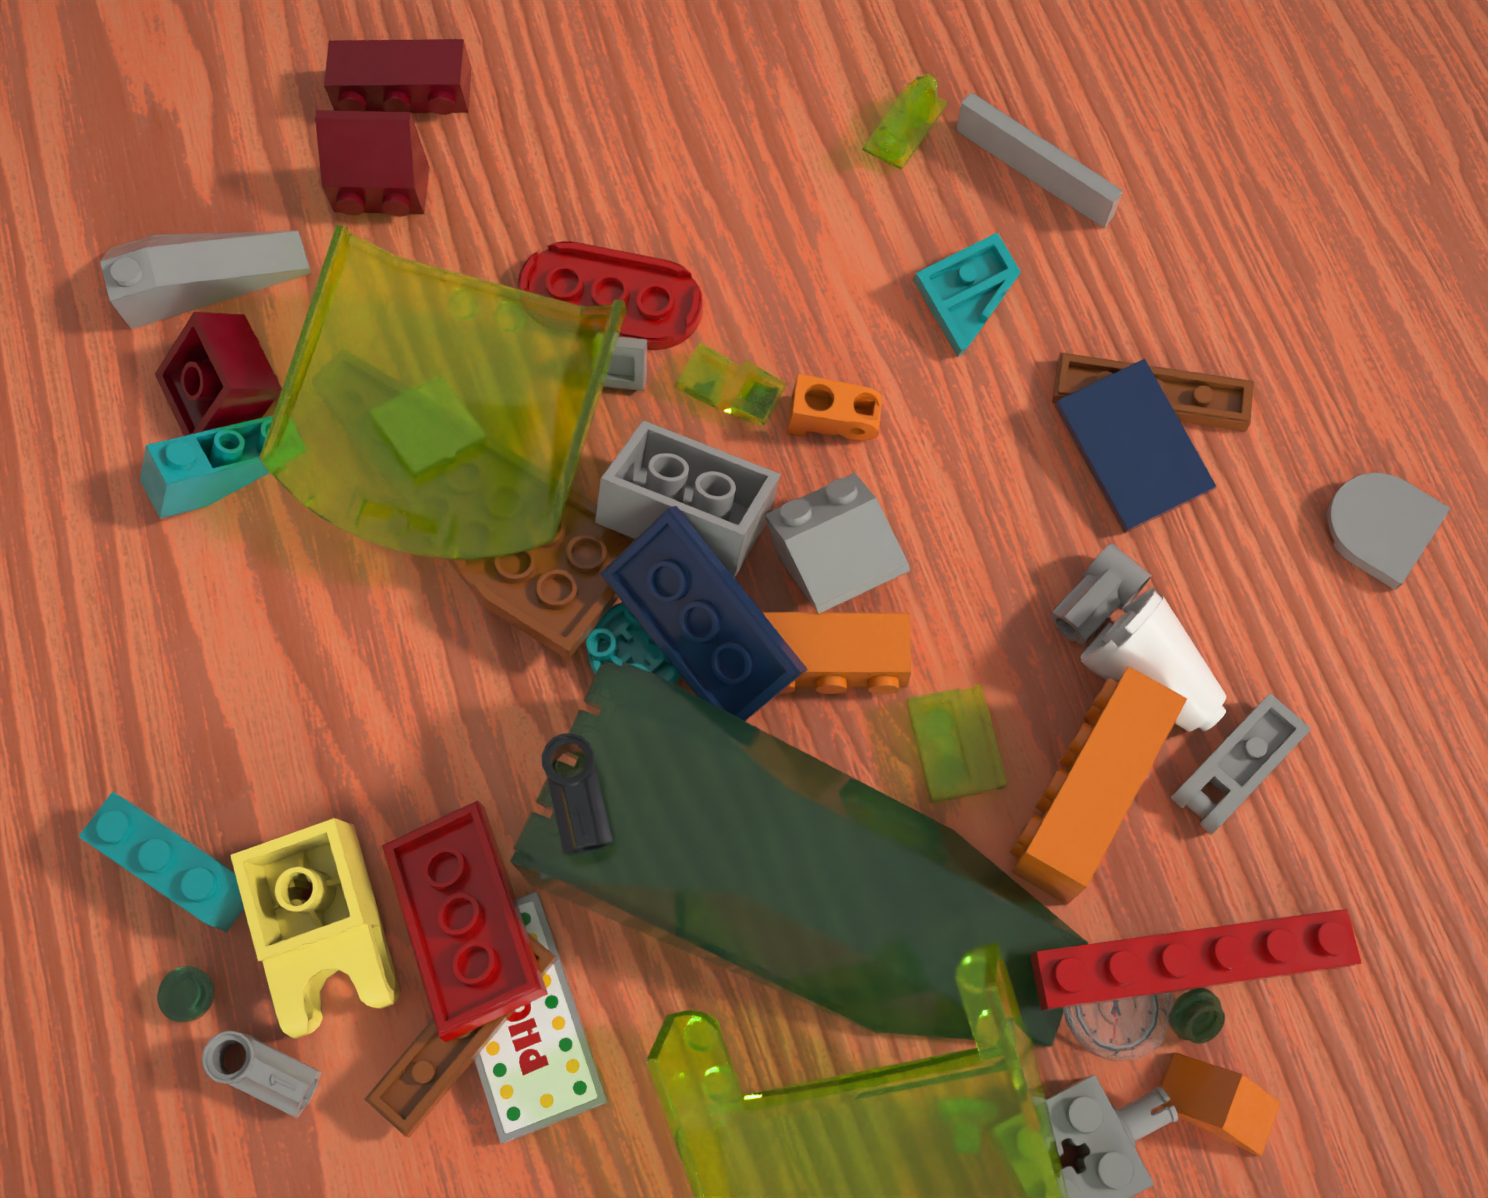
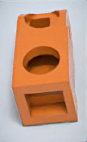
M798 373L791 394L786 434L806 436L807 431L834 436L838 434L847 439L858 441L874 439L879 434L882 395L869 387Z

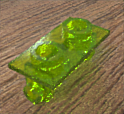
M923 74L922 77H916L912 83H908L862 150L902 170L948 104L947 101L937 97V80L930 74Z

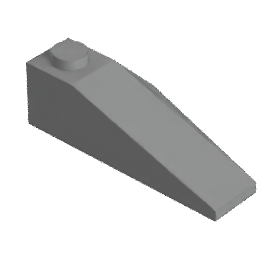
M298 231L154 234L111 247L100 261L109 300L131 329L312 273L301 235Z

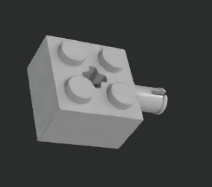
M1091 1075L1074 1082L985 1130L1020 1198H1131L1155 1185L1136 1151L1135 1142L1169 1123L1178 1121L1179 1117L1174 1105L1166 1106L1151 1114L1152 1109L1171 1100L1160 1086L1155 1087L1153 1091L1129 1104L1116 1109L1111 1105L1096 1075ZM1061 1142L1066 1146H1075L1077 1148L1079 1156L1074 1159L1075 1170L1071 1166H1059L1057 1157L1064 1153Z

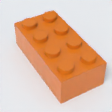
M1129 666L1118 681L1108 677L1084 717V720L1092 725L1083 722L1059 762L1068 767L1066 771L1060 767L1057 769L1035 805V808L1043 812L1041 818L1032 814L1009 852L1018 857L1011 872L1067 905L1088 886L1188 698Z

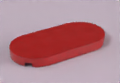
M561 241L547 245L548 250L542 251L540 254H537L536 251L525 261L519 273L518 291L525 312L540 326L558 332L598 339L599 334L647 339V349L662 350L674 347L688 339L697 329L703 314L702 292L699 285L692 278L691 273L684 266L665 259L579 242Z

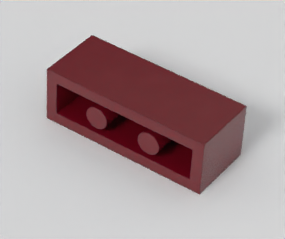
M464 39L333 40L328 43L324 87L334 111L436 113L440 115L468 113L472 68Z

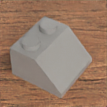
M856 473L836 479L819 490L799 499L788 501L782 507L765 514L780 562L818 614L910 571L909 563L877 498Z

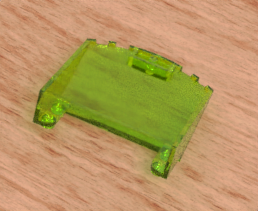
M999 942L968 950L960 958L957 965L956 982L977 1048L743 1095L737 1073L733 1068L721 1033L719 1022L713 1016L696 1010L666 1015L647 1057V1066L694 1197L1069 1198L1032 1037L1027 1036Z

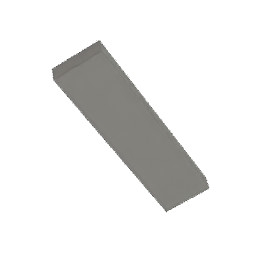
M970 93L962 101L957 132L1101 227L1105 228L1114 218L1123 192L1120 188L977 95Z

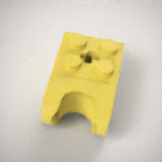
M333 818L230 855L257 959L263 962L276 1016L284 1033L297 1039L314 1032L320 1026L323 1019L320 991L327 978L339 970L349 975L360 1000L367 1006L381 1009L396 1003L400 995L398 979L353 824ZM307 882H312L313 891L308 901L303 900L302 892L303 890L310 889Z

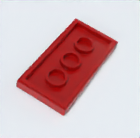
M478 800L382 845L440 1039L448 1042L548 994L485 807Z

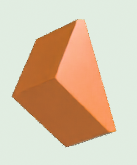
M1176 1052L1172 1053L1160 1087L1165 1090L1171 1100L1158 1106V1108L1162 1109L1166 1106L1174 1105L1179 1118L1257 1156H1262L1281 1102L1241 1073Z

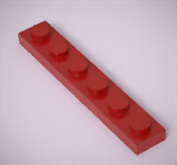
M1347 909L1036 951L1030 954L1041 1011L1332 970L1362 964Z

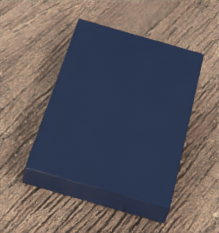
M1145 359L1056 402L1055 407L1124 534L1213 491L1217 487Z

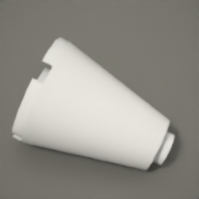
M1151 588L1128 604L1122 610L1125 614L1114 624L1109 622L1096 635L1081 654L1080 658L1082 660L1080 661L1088 670L1104 680L1110 677L1118 681L1129 666L1188 698L1175 724L1188 732L1198 727L1205 732L1219 722L1226 713V709L1222 705L1227 695L1164 596L1160 595L1154 588Z

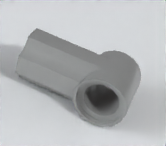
M1111 543L1091 563L1082 576L1083 580L1059 603L1051 613L1050 619L1056 625L1057 630L1069 641L1077 642L1083 646L1118 608L1123 610L1135 598L1152 575Z
M235 1031L221 1032L212 1037L205 1046L202 1055L203 1068L206 1074L214 1081L229 1084L296 1118L301 1115L302 1111L310 1103L322 1071L263 1043L253 1035ZM239 1042L246 1050V1060L239 1071L231 1074L224 1065V1057L229 1047Z

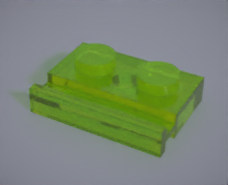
M982 684L974 685L973 688L963 690L958 688L913 697L907 700L906 705L931 804L981 794L983 791L1006 788L1008 783Z

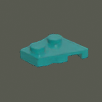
M997 232L916 272L913 281L955 354L959 357L965 353L1012 287L1021 271Z

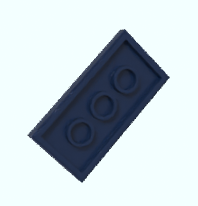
M677 506L668 508L600 572L601 576L727 735L737 730L808 670Z

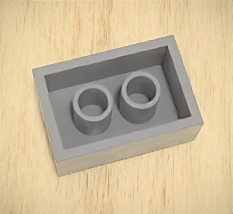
M643 420L601 477L595 523L636 539L668 508L677 506L735 578L767 524L765 514L772 511L781 474Z

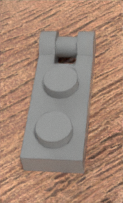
M1270 693L1181 785L1170 799L1181 809L1187 806L1201 819L1199 825L1212 835L1303 739L1311 728ZM1209 781L1225 795L1217 804L1201 791Z

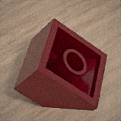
M316 110L315 122L321 183L334 212H341L352 216L362 213H387L397 217L406 216L407 214H424L430 167L411 112Z
M193 312L155 373L184 436L262 418L282 390L278 378L245 314Z

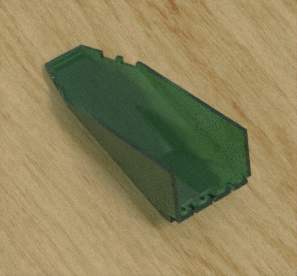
M605 660L604 664L599 666L583 700L586 704L599 709V715L596 716L587 711L579 710L568 733L582 736L590 743L598 763V774L614 844L585 854L564 856L546 778L535 802L552 810L553 813L549 819L538 813L530 812L513 848L516 851L510 861L529 884L873 1033H894L927 1036V1038L980 1040L988 1043L1052 1047L1065 1008L1041 1011L1030 954L1036 951L1086 945L1088 942L955 830L651 672L624 661L622 666ZM578 752L565 753V755L577 760L574 767L557 760L555 772L563 777H573L579 774L586 763V758Z

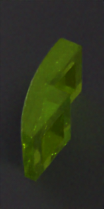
M699 342L674 387L720 411L764 426L787 384L747 360L740 366Z

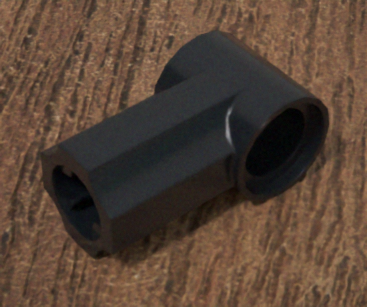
M563 733L553 737L543 750L542 767L547 776L563 855L585 854L613 845L614 840L598 774V763L590 743L582 736L574 733ZM567 752H578L586 758L583 770L573 777H563L555 772L557 760L562 754Z

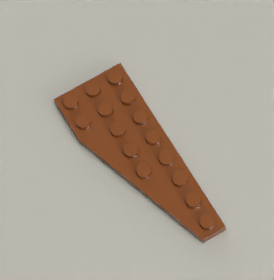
M341 348L310 379L313 392L481 603L493 613L569 660L619 598L601 576L600 572L635 539L595 523L597 504Z

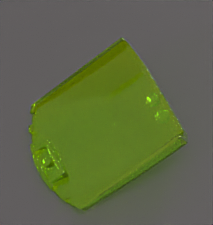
M336 225L259 459L295 499L315 514L343 531L392 550L443 559H481L525 552L552 543L570 493L627 311L625 302L614 299L612 305L579 306L398 257L354 235L347 227Z

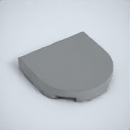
M1366 473L1350 479L1337 491L1327 507L1326 520L1335 541L1333 543L1335 549L1346 560L1396 590L1402 585L1451 508L1399 477L1385 473Z

